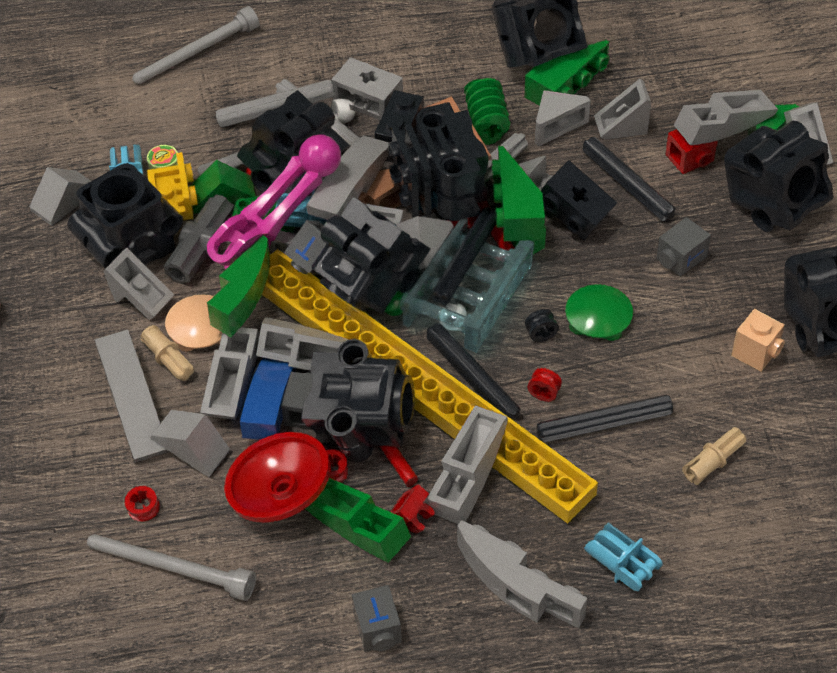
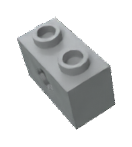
M351 57L331 79L335 89L333 100L348 99L354 104L353 110L381 120L394 90L403 92L402 77Z

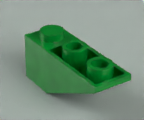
M604 40L587 45L588 48L559 56L549 62L535 66L525 75L524 98L540 106L544 90L575 94L581 88H585L599 71L602 72L606 69L610 60L608 55L609 41Z
M498 146V159L492 160V178L499 179V183L494 184V203H501V208H496V227L503 228L504 241L544 240L545 214L542 192L504 146Z

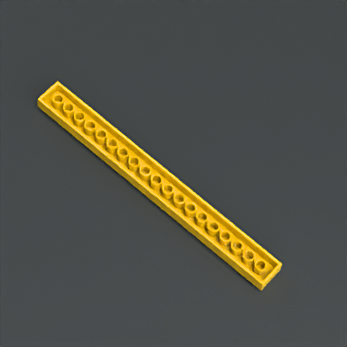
M279 249L270 254L269 274L262 295L303 326L328 332L349 340H361L366 344L373 358L399 359L406 374L410 375L413 380L415 391L414 409L451 437L456 438L475 405L505 415L371 316L331 292L312 273L303 274L291 265L292 259ZM507 416L508 422L492 467L568 524L597 495L598 482Z

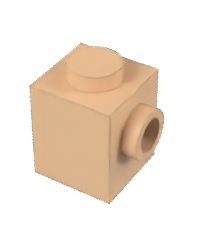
M754 309L736 331L731 356L762 372L772 358L778 357L784 347L785 340L781 338L785 324Z

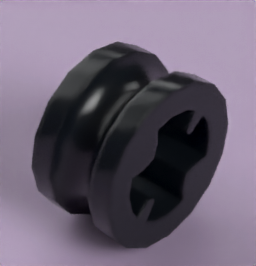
M548 309L537 310L531 313L525 320V327L529 331L530 338L535 342L546 341L556 335L559 330V325L554 320L552 311Z

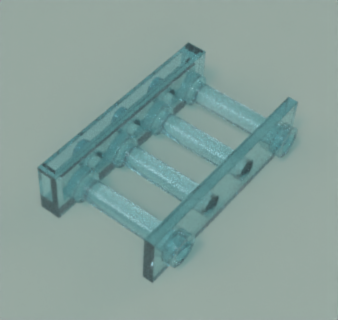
M468 218L459 220L456 226L452 228L443 245L412 290L404 293L400 309L403 310V325L409 327L418 313L461 328V332L465 334L464 348L477 353L531 268L534 242L530 240L520 241L515 249L511 248L509 251L484 243L478 254L502 262L504 266L501 271L496 270L493 272L474 264L471 265L465 276L490 284V288L487 292L483 291L480 294L459 286L452 298L476 306L473 314H468L467 316L427 302L467 236Z

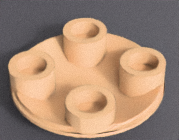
M189 296L177 302L169 310L165 320L166 331L169 337L179 345L181 351L189 352L193 349L220 344L222 332L210 325L207 302L214 296Z

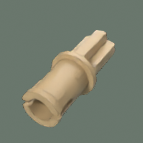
M156 325L149 326L142 332L140 336L142 339L140 340L154 353L155 361L159 365H165L177 379L182 381L188 380L189 376L194 373V368L179 352V345L176 342L170 341Z
M733 427L715 443H706L703 446V451L683 466L682 471L685 477L691 483L694 482L695 485H699L711 472L717 468H723L727 464L726 459L746 443V436L739 428Z

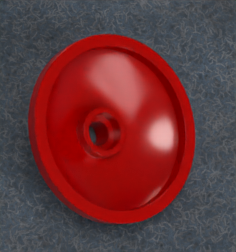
M284 432L268 436L249 446L233 462L225 479L224 492L226 499L236 514L249 521L265 523L287 519L306 509L321 494L330 476V459L322 443L308 434Z

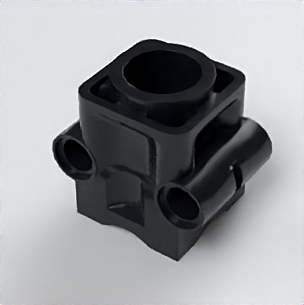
M495 0L492 5L501 49L506 66L509 68L522 65L535 67L559 56L588 48L581 18L578 13L577 0Z
M297 90L287 97L282 106L268 110L257 117L252 126L251 140L241 147L237 157L252 171L251 180L254 186L264 193L284 171L291 158L299 156L301 145L309 137L314 135L331 137L340 147L341 156L350 145L331 128L335 122V115L329 105L321 101L312 104ZM304 172L295 182H293V184L284 193H290L297 186V184L300 182V180L303 178L306 172Z
M794 120L779 130L767 126L758 128L730 148L725 154L724 164L731 202L750 210L755 225L764 232H770L777 226L791 231L802 222L808 213L823 207L834 198L832 183L827 174V162L829 159L827 143L810 138L806 127Z
M121 164L77 190L76 195L80 209L71 215L67 227L105 269L125 248H128L144 265L153 260L161 259L176 249L173 235L183 225L182 215L162 197L161 193L132 164Z
M353 197L341 216H333L324 224L321 230V239L326 245L311 268L323 276L320 280L322 285L347 303L363 312H366L370 307L383 314L398 291L407 293L417 284L420 277L419 266L431 248L416 238H410V235L398 228L395 223L377 211L371 212L366 204Z
M837 246L793 255L787 259L784 267V309L796 323L795 335L800 349L803 352L812 350L817 357L837 352Z
M350 339L343 342L338 348L337 353L313 352L310 367L313 386L310 394L304 401L301 419L307 427L316 433V439L323 446L339 447L346 458L355 463L367 460L372 455L374 446L402 447L404 435L410 430L413 421L415 391L412 377L406 374L400 360L373 358L366 344L358 339Z

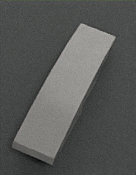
M363 135L341 156V162L336 171L322 180V184L318 186L307 204L308 214L326 220L336 215L341 216L353 197L358 199L361 192L367 193L389 155L388 142Z
M124 330L94 339L134 462L136 463L169 452L150 439L153 432L160 425V421L129 331Z

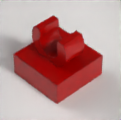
M419 484L404 492L390 511L403 517L407 528L416 534L425 529V526L418 521L417 513L421 514L425 519L435 514L430 505L423 503L429 493Z

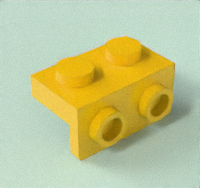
M180 152L176 153L178 165L147 170L148 181L161 193L162 197L182 215L183 220L194 219L192 206L198 205L195 186L188 187V182H194L191 163L184 164L183 153Z

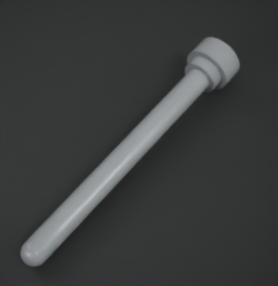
M250 6L237 11L233 21L135 73L132 78L135 84H142L238 31L250 32L258 28L260 24L256 13Z
M96 534L90 535L87 539V545L91 549L223 586L225 591L230 592V596L233 598L247 601L255 587L256 573L254 571L238 568L237 570L231 569L229 572Z

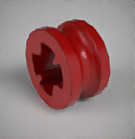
M538 368L534 370L527 389L536 399L551 402L557 397L558 390L562 386V379L552 370Z
M326 450L332 467L335 464L338 465V470L331 471L330 469L329 478L343 483L348 475L346 456L339 450Z
M135 487L125 496L124 503L128 514L136 521L145 522L151 520L160 510V503L156 493L150 487ZM141 499L148 500L149 505L147 507L143 505L144 509H137L135 505L137 501L142 503Z

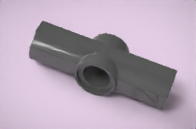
M215 195V197L209 198L194 222L189 220L183 225L179 235V244L164 265L165 274L170 276L174 282L183 285L185 282H190L205 258L210 257L207 252L209 239L225 221L232 217L234 205L226 197Z

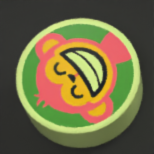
M159 145L152 148L147 154L149 169L178 165L177 150L170 145Z

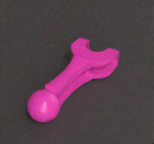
M314 135L306 139L300 147L299 156L291 158L284 171L271 186L254 202L244 208L239 215L225 221L207 243V252L210 258L227 269L262 235L268 238L270 249L271 242L276 239L293 211L313 190L322 184V177L331 175L340 165L341 150L336 141L326 135ZM304 172H306V174L303 176V178L300 180L297 186L290 192V194L283 200V202L265 218L267 213L274 206L277 200L284 194V192L293 184V182H295ZM227 241L231 242L224 254L220 255L218 253L220 244Z

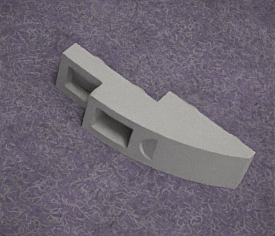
M463 520L457 525V545L475 574L502 601L538 623L543 613L547 612L577 628L580 627L586 616L587 597L583 596L580 591L572 586H563L549 579L545 573L538 569L527 568V552L523 551L516 543L503 541L491 535L480 525H471Z

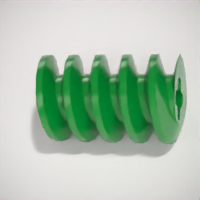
M493 78L470 81L464 87V94L472 125L484 145L494 144L508 132L511 124L508 118L509 113L506 109L507 104L502 84Z

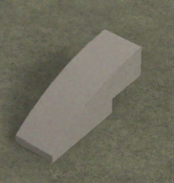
M761 90L713 93L708 103L684 105L674 126L690 145H697L724 139L747 130L775 115L778 109Z
M265 317L261 325L256 356L289 362V367L310 370L313 352L337 353L340 345L349 339L307 326Z
M241 327L232 337L222 333L219 350L214 352L200 411L201 414H206L209 417L236 420L246 397L258 357L256 356L260 336L258 329Z
M476 405L474 406L442 459L441 463L444 470L426 498L428 505L435 511L434 515L457 524L461 520L466 522L493 466L508 422L507 416Z

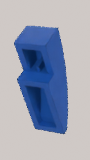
M263 358L259 363L250 384L240 419L242 438L261 440L280 433L283 420L281 404L291 372H296L297 369L289 367V362Z

